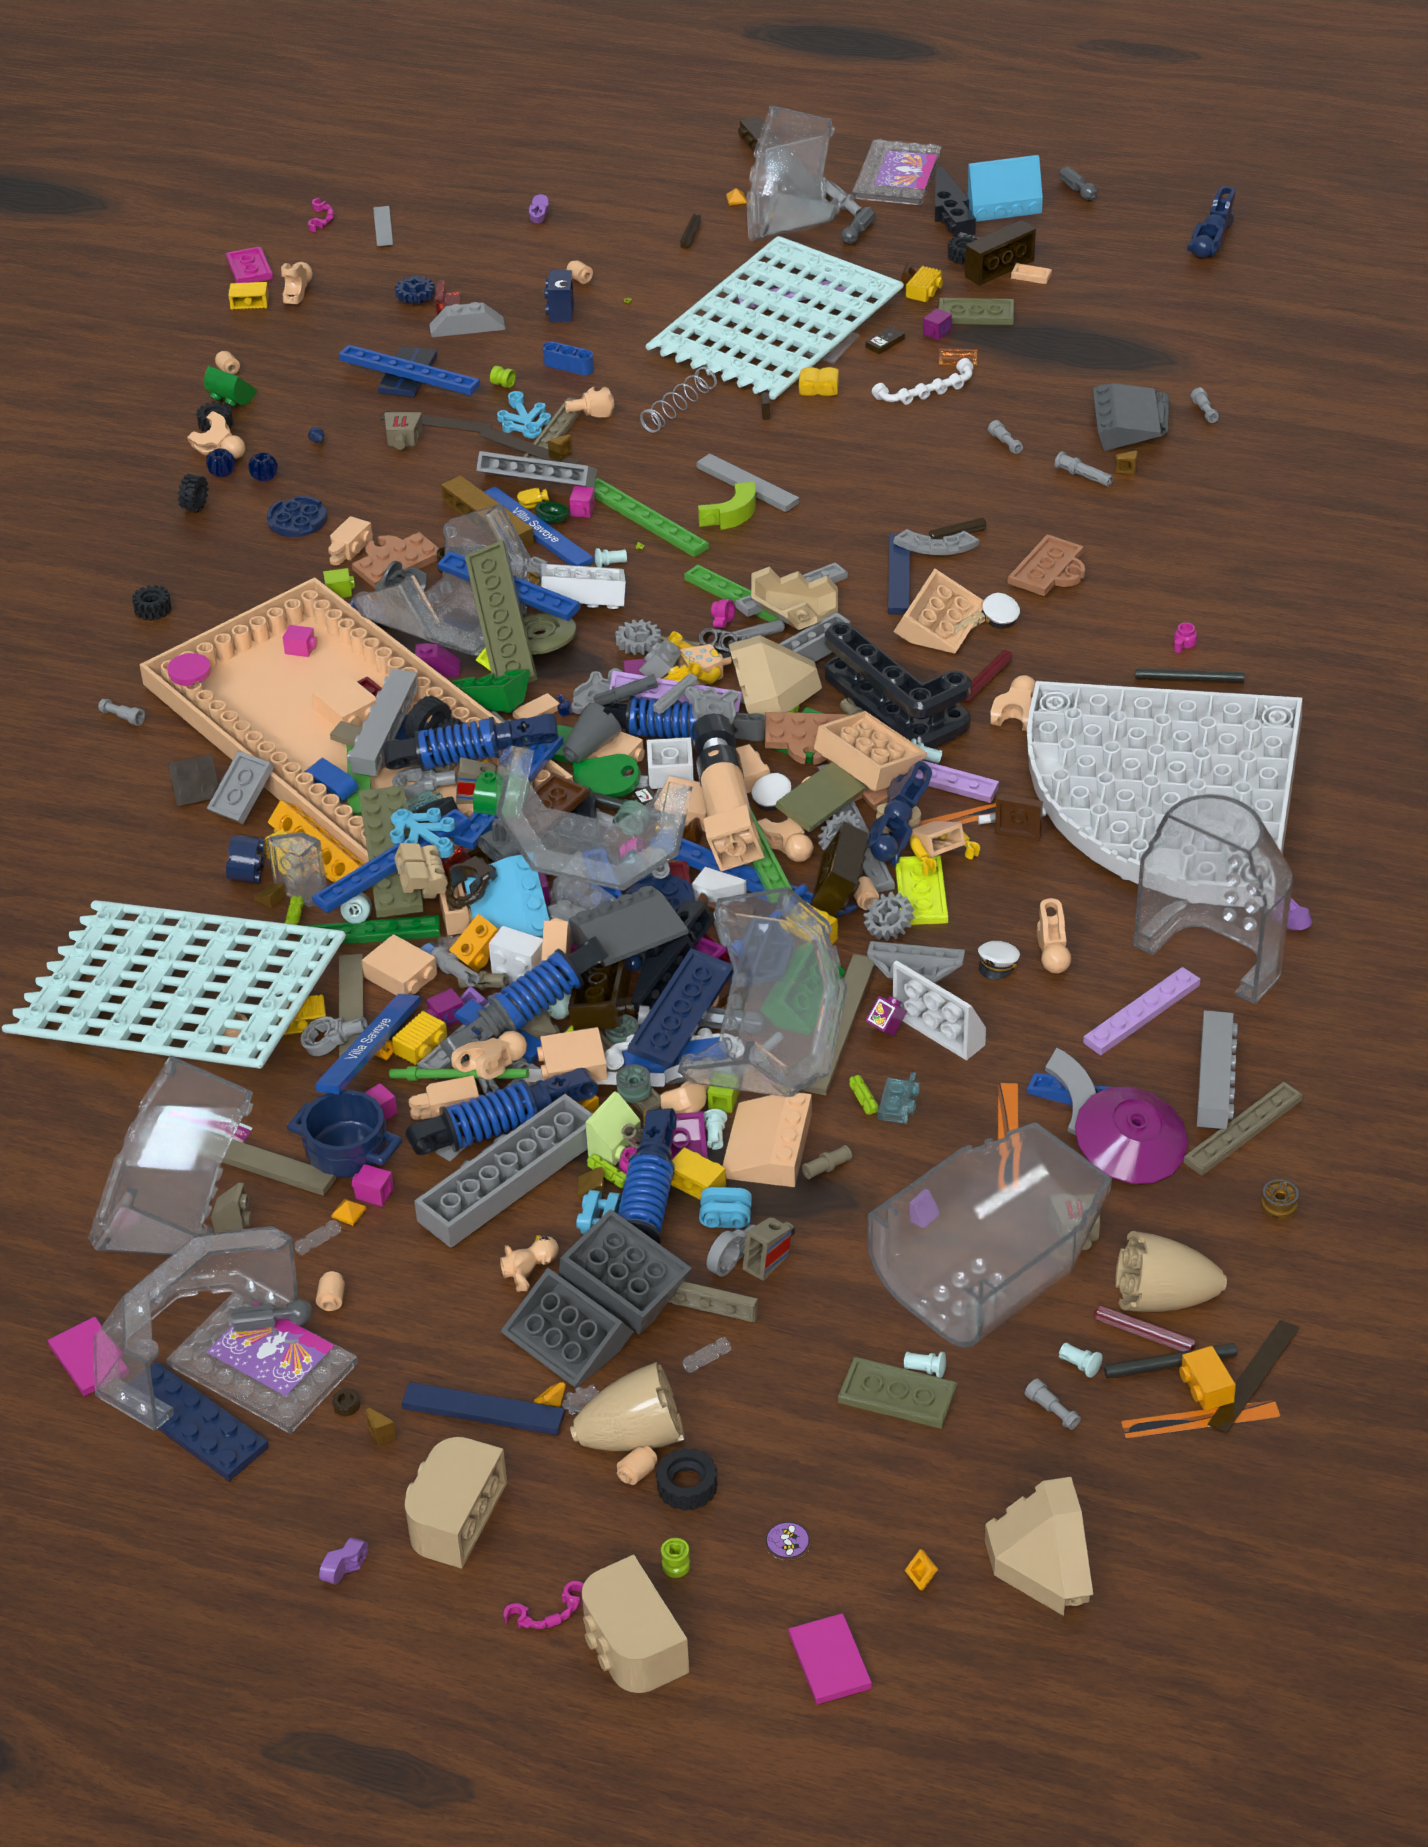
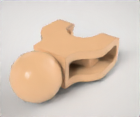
M297 262L292 267L289 263H284L281 267L282 277H285L283 303L299 304L304 298L307 283L312 279V268L305 262Z
M214 411L206 417L211 425L209 431L206 433L193 431L187 437L191 446L204 455L219 453L227 459L236 460L242 457L245 452L244 441L239 436L232 435L225 418Z
M1027 675L1016 677L1011 683L1009 692L995 698L991 709L990 724L1001 726L1006 719L1017 718L1023 723L1022 730L1027 731L1029 710L1036 681Z
M788 817L786 821L780 823L771 822L766 818L757 821L771 849L781 850L789 859L795 862H804L812 855L814 846L811 839L805 835V829Z
M1049 898L1040 903V921L1037 925V938L1039 947L1042 950L1041 961L1044 968L1050 973L1059 974L1065 972L1070 966L1072 957L1068 948H1066L1062 904L1057 899ZM1046 908H1054L1057 912L1056 915L1052 917L1047 916Z
M507 1031L498 1039L491 1038L486 1041L467 1043L452 1053V1066L455 1070L462 1072L476 1069L478 1077L487 1080L502 1075L506 1070L505 1067L511 1064L512 1061H518L524 1056L527 1042L525 1037L519 1032ZM468 1054L470 1059L461 1064L462 1057Z

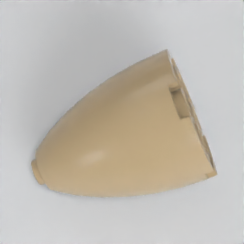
M1131 1231L1127 1235L1129 1242L1126 1248L1120 1249L1116 1268V1288H1120V1292L1123 1295V1299L1119 1300V1306L1123 1310L1165 1312L1184 1309L1206 1302L1218 1296L1226 1288V1275H1223V1271L1215 1263L1198 1251L1169 1238Z
M655 1362L621 1377L598 1393L573 1420L574 1426H571L570 1430L574 1441H579L582 1446L597 1450L629 1452L637 1447L648 1446L653 1449L684 1440L681 1417L679 1413L677 1414L676 1404L673 1399L674 1394L662 1366Z

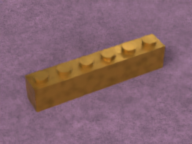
M461 475L441 484L442 498L446 504L497 542L503 540L506 548L512 553H518L534 545V531L530 525L526 524L518 516H515L506 507L500 505Z

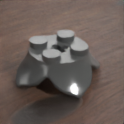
M392 561L380 582L375 586L381 603L385 605L388 613H396L409 619L423 617V605L418 600V596L426 587L427 574L417 568L403 569L399 561Z

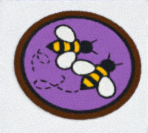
M781 1520L768 1527L764 1533L763 1543L767 1552L773 1557L781 1560H794L802 1557L809 1551L812 1545V1535L809 1529L798 1521Z

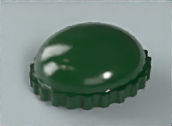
M543 501L535 506L538 517L549 524L562 523L569 517V509L561 503Z

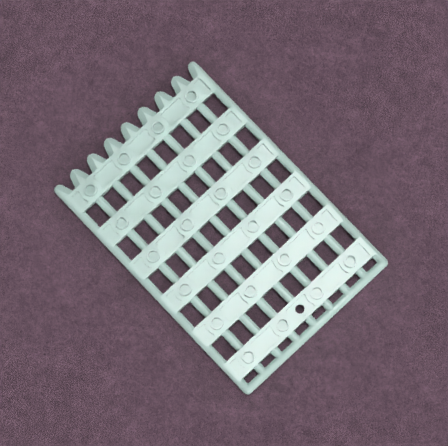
M777 236L648 342L646 349L651 350L655 347H661L660 355L662 357L676 353L675 360L677 363L691 359L690 365L692 369L706 365L713 373L723 372L721 376L723 381L736 377L738 378L737 385L739 388L751 383L754 385V394L768 390L770 391L769 398L775 400L799 379L801 369L813 367L904 287V284L896 279ZM764 256L771 259L767 263L759 261ZM778 263L786 264L782 269L774 267ZM793 268L801 270L797 275L790 273ZM742 274L750 276L746 281L738 279ZM808 274L816 276L812 281L805 278ZM824 279L831 281L828 286L820 284ZM757 280L765 282L760 287L754 285ZM773 285L780 288L777 292L768 290ZM839 285L847 287L843 292L835 290ZM788 291L795 293L792 298L783 296ZM854 291L863 293L858 298L851 296ZM721 292L729 294L724 299L717 297ZM737 297L744 300L739 305L732 302ZM803 297L811 299L807 304L798 302ZM870 297L878 299L874 304L866 301ZM752 303L759 306L755 310L747 308ZM818 303L827 305L822 310L814 308ZM700 309L707 312L702 317L695 315ZM767 309L774 311L770 316L762 314ZM833 309L842 311L837 316L830 314ZM782 315L790 317L786 322L777 320ZM849 315L857 317L853 322L845 320ZM714 316L722 318L717 323L710 320ZM730 321L737 323L734 328L725 326ZM797 321L805 323L801 328L792 326ZM678 327L685 330L680 335L673 333ZM745 327L753 330L748 335L741 333ZM813 327L821 329L817 334L808 332ZM761 333L768 335L764 340L756 338ZM828 333L836 335L832 340L823 338ZM692 334L701 336L696 341L688 339ZM776 339L784 342L779 347L771 344ZM708 340L716 342L711 347L703 345ZM792 345L799 348L795 353L787 351V349ZM723 346L731 348L727 353L718 351ZM807 351L815 354L810 359L803 357ZM738 352L747 354L742 359L734 357ZM754 358L762 360L757 366L749 363ZM770 364L778 366L773 372L765 369ZM785 370L793 372L788 378L781 376Z
M95 900L91 903V908L98 911L97 914L80 917V923L86 925L87 928L85 930L69 932L70 939L75 940L76 943L74 945L58 947V953L65 956V958L60 961L47 962V968L54 972L53 975L36 977V984L43 987V989L38 992L24 993L25 1000L32 1004L30 1007L13 1009V1015L20 1020L18 1023L4 1024L2 1031L10 1034L260 1069L267 1062L345 939L346 934L342 930ZM126 913L139 915L135 921L122 920ZM166 918L179 920L176 926L162 925ZM207 923L220 925L217 931L202 930ZM115 928L128 930L125 936L111 935ZM248 928L262 930L258 937L244 935ZM156 933L169 935L165 942L151 940ZM288 934L303 935L300 942L285 940ZM196 938L210 940L206 947L192 945ZM330 939H333L330 945L328 946L327 944L330 941ZM105 943L118 945L113 952L100 950ZM237 944L252 945L248 952L234 951ZM144 949L159 950L154 957L141 955ZM279 949L293 951L290 957L275 956ZM185 954L199 955L196 962L181 961ZM93 959L107 960L103 967L90 966ZM227 959L241 961L237 968L223 966ZM134 964L147 966L144 972L130 971ZM268 965L283 966L279 973L265 971ZM175 969L189 971L185 978L171 976ZM82 974L96 976L91 983L78 981ZM216 975L230 976L227 983L212 982ZM123 980L137 981L133 988L119 987ZM258 980L273 982L269 989L254 987ZM164 985L178 987L174 994L160 992ZM300 986H303V987L301 988L300 992H299V993H296V992L298 991V989L300 988ZM71 990L85 991L81 998L67 997ZM205 991L221 992L217 999L201 998ZM112 995L126 997L122 1004L108 1002ZM248 996L263 998L259 1005L244 1003ZM153 1001L167 1002L163 1010L149 1008ZM290 1002H293V1003L291 1004V1006L289 1007V1009H286V1008L288 1007L289 1003H290ZM60 1005L74 1007L70 1014L55 1013ZM195 1006L210 1008L206 1015L191 1014ZM101 1011L115 1013L111 1020L97 1018ZM237 1012L252 1014L248 1021L233 1019ZM142 1017L157 1019L152 1026L138 1024ZM282 1018L279 1025H276L279 1019ZM49 1021L62 1023L58 1030L44 1029ZM184 1023L199 1024L195 1032L180 1030ZM90 1027L104 1029L100 1036L86 1035ZM227 1028L242 1030L237 1038L222 1036ZM131 1033L146 1035L142 1042L127 1040ZM272 1034L268 1042H265L268 1036ZM173 1039L188 1041L184 1048L169 1046ZM216 1045L231 1047L227 1054L212 1052Z

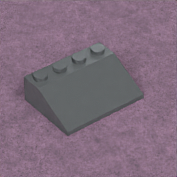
M1116 383L1102 384L1093 388L1098 433L1104 451L1162 436L1155 388Z
M652 886L642 887L639 891L632 894L621 895L617 900L601 903L594 909L580 911L576 916L569 918L574 944L579 947L596 936L609 955L600 962L605 967L689 933L688 928L664 895Z
M610 1209L560 1258L558 1275L640 1335L657 1318L689 1275L692 1268Z
M549 1268L545 1270L500 1331L576 1389L616 1356L634 1333L626 1324Z

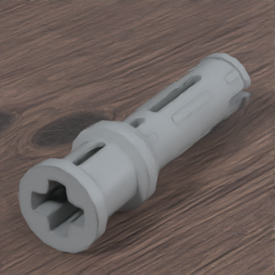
M1061 451L1055 459V468L1065 469L1071 475L1078 474L1106 487H1109L1113 482V475L1082 463L1080 458H1072L1066 455V452Z
M439 946L431 952L430 955L436 958V966L440 967L444 973H452L470 987L475 986L471 981L476 984L478 983L479 975L459 962L457 955L450 953L447 948Z

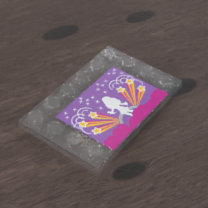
M883 139L873 140L852 195L855 199L922 205L941 154V146H936L935 144L924 145L916 142H892Z
M234 1291L166 1359L169 1367L291 1434L358 1364V1357L310 1330L292 1323L288 1319L277 1321L275 1327L234 1332L232 1309L261 1305L247 1296Z

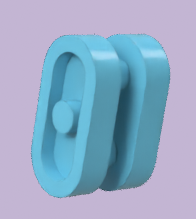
M706 1188L701 1193L699 1220L703 1225L710 1228L740 1229L746 1227L751 1219L752 1195L743 1188Z
M590 1190L588 1195H584L582 1201L583 1212L578 1214L576 1227L580 1229L581 1234L584 1235L600 1220L598 1218L600 1209H604L602 1217L610 1209L618 1214L622 1198L621 1193L610 1192L607 1200L602 1199L601 1191Z

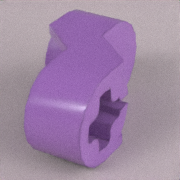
M539 194L533 198L529 208L530 220L533 223H541L545 220L546 213L549 210L547 196Z
M1277 896L1275 908H1269L1271 916L1280 919L1289 929L1304 930L1312 924L1309 910L1305 907H1300L1289 896Z
M350 1537L344 1548L328 1552L320 1567V1580L337 1585L345 1573L360 1569L368 1553V1542Z

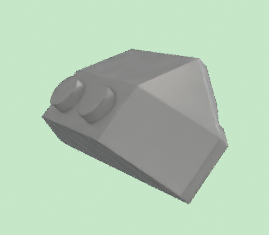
M483 302L445 306L429 324L431 337L505 330L503 316Z
M870 941L867 956L890 980H893V963L898 961L931 982L938 984L963 965L965 950Z

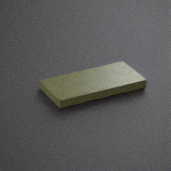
M939 298V309L952 314V324L1013 325L1014 299Z
M831 762L779 799L775 807L808 832H811L863 794L866 786L834 762Z
M854 1357L838 1395V1403L942 1429L957 1390V1382Z

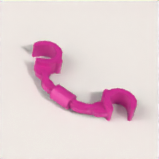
M320 198L312 200L313 210L317 212L328 210L327 218L324 220L317 218L309 220L308 226L311 232H316L315 226L323 229V226L334 217L333 209L330 205L326 204V201L321 203Z
M571 1581L566 1584L562 1593V1601L567 1603V1610L561 1614L545 1617L543 1621H533L528 1617V1607H524L519 1603H513L504 1609L505 1624L508 1623L509 1617L515 1613L521 1615L517 1620L518 1628L531 1627L542 1629L561 1624L580 1606V1597L572 1596L570 1593L573 1591L582 1593L584 1584L580 1581Z

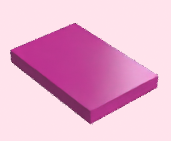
M260 246L226 253V259L236 283H254L273 279L272 271Z
M96 1317L48 1340L49 1347L84 1397L132 1373L131 1366Z
M843 1613L788 1629V1635L816 1705L872 1689V1682Z

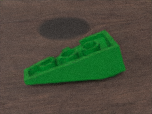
M529 669L508 670L504 672L505 675L495 677L494 673H491L477 680L474 676L451 680L450 682L482 707L493 711L510 713L515 711L516 707L524 702L530 671Z

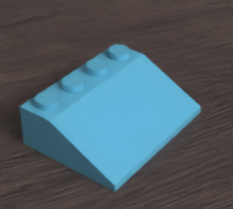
M1039 155L970 163L968 165L969 210L976 218V222L1042 213L1043 196Z
M533 853L510 856L492 863L491 865L496 869L497 877L493 881L489 880L484 896L476 903L470 905L472 918L474 919L479 913L499 930L502 926L543 939L544 921L550 920ZM467 877V880L464 881L467 895L470 894L469 885L476 878Z

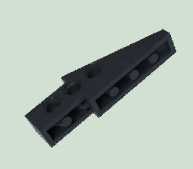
M943 166L936 167L935 222L941 221L945 224L948 231L956 238L958 235L961 237L963 235H975L976 218L969 210V199Z
M684 901L676 913L688 928L689 933L647 950L631 1000L638 1014L640 1005L649 1006V1009H652L691 948L697 950L695 948L716 920L706 902Z

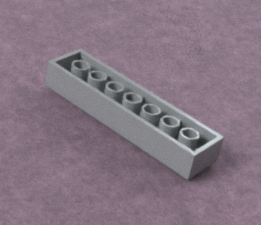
M562 1095L414 1201L417 1222L452 1248L587 1150L586 1121L593 1114L568 1095Z

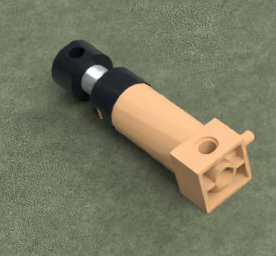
M706 714L696 720L692 726L691 733L698 756L696 761L697 771L707 811V817L703 818L706 837L721 872L743 864L750 866V862L764 858L759 833L751 816L740 755L736 750V741L729 718L722 714Z

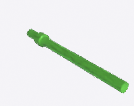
M408 1066L407 1069H390L389 1071L391 1079H407L408 1081H419L420 1079H458L473 1075L474 1079H483L477 1076L476 1069L462 1072L455 1069H420L419 1066ZM506 1069L502 1075L495 1078H529V1069Z

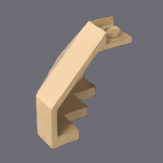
M770 567L752 573L751 598L764 611L798 630L816 624L838 612V587L828 576L808 582L799 571L782 578Z
M761 635L729 644L748 714L759 713L765 715V712H789L822 689L815 661Z
M1071 1477L1042 1481L1035 1487L1036 1492L1028 1498L1022 1496L1006 1508V1515L999 1520L993 1518L985 1526V1543L994 1576L1063 1616L1065 1606H1078L1088 1603L1090 1595H1093L1082 1511Z

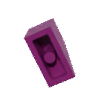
M416 644L415 655L443 677L460 676L461 662L456 656L439 644Z

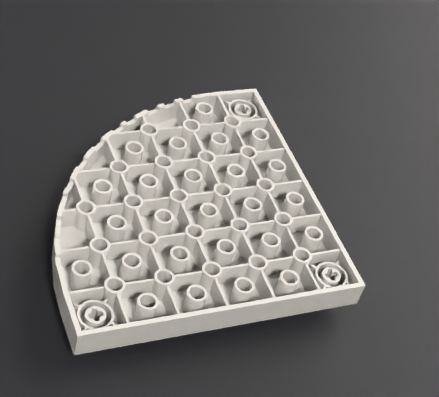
M1036 681L1027 726L1029 770L1035 792L1039 800L1043 801V809L1054 825L1075 847L1090 859L1119 875L1124 880H1130L1165 894L1187 898L1191 902L1202 901L1215 904L1275 908L1302 721V698Z

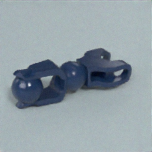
M1229 186L1219 188L1210 210V216L1204 220V223L1196 225L1192 234V240L1187 245V251H1192L1199 258L1216 255V252L1223 245V234L1226 227L1230 228L1234 221L1232 205L1235 199V188ZM1224 194H1229L1228 198L1222 197Z
M922 761L912 765L906 776L900 774L891 781L887 791L889 799L888 804L884 808V814L873 821L867 843L869 844L868 848H870L871 854L876 860L881 862L890 861L892 866L899 863L901 851L905 849L911 837L912 828L908 824L912 819V808L916 806L919 798L927 789L932 777V769ZM918 769L923 772V779L916 777ZM885 826L892 830L893 836L887 833L882 834Z

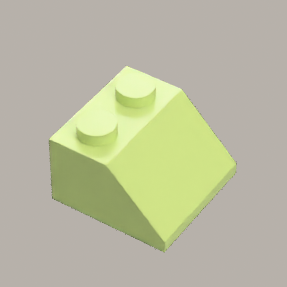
M615 1091L586 1121L588 1157H591L592 1154H597L603 1158L602 1160H606L614 1166L620 1161L623 1151L628 1147H632L629 1141L623 1137L624 1134L621 1133L622 1128L630 1123L635 1125L637 1129H641L640 1119L620 1094Z

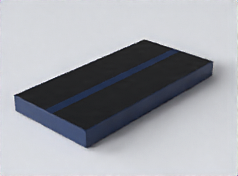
M401 346L395 357L432 366L437 357V350ZM385 373L378 386V393L415 397L423 382Z

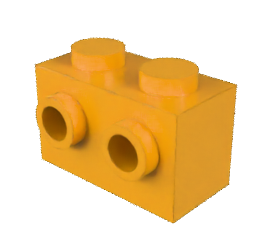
M478 913L449 951L457 955L460 960L478 973L490 958L489 943L499 929Z

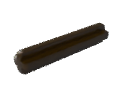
M692 215L680 239L681 247H689L701 223V215Z
M978 518L930 530L929 536L931 539L938 540L962 531L973 533L986 529L987 523L984 518Z

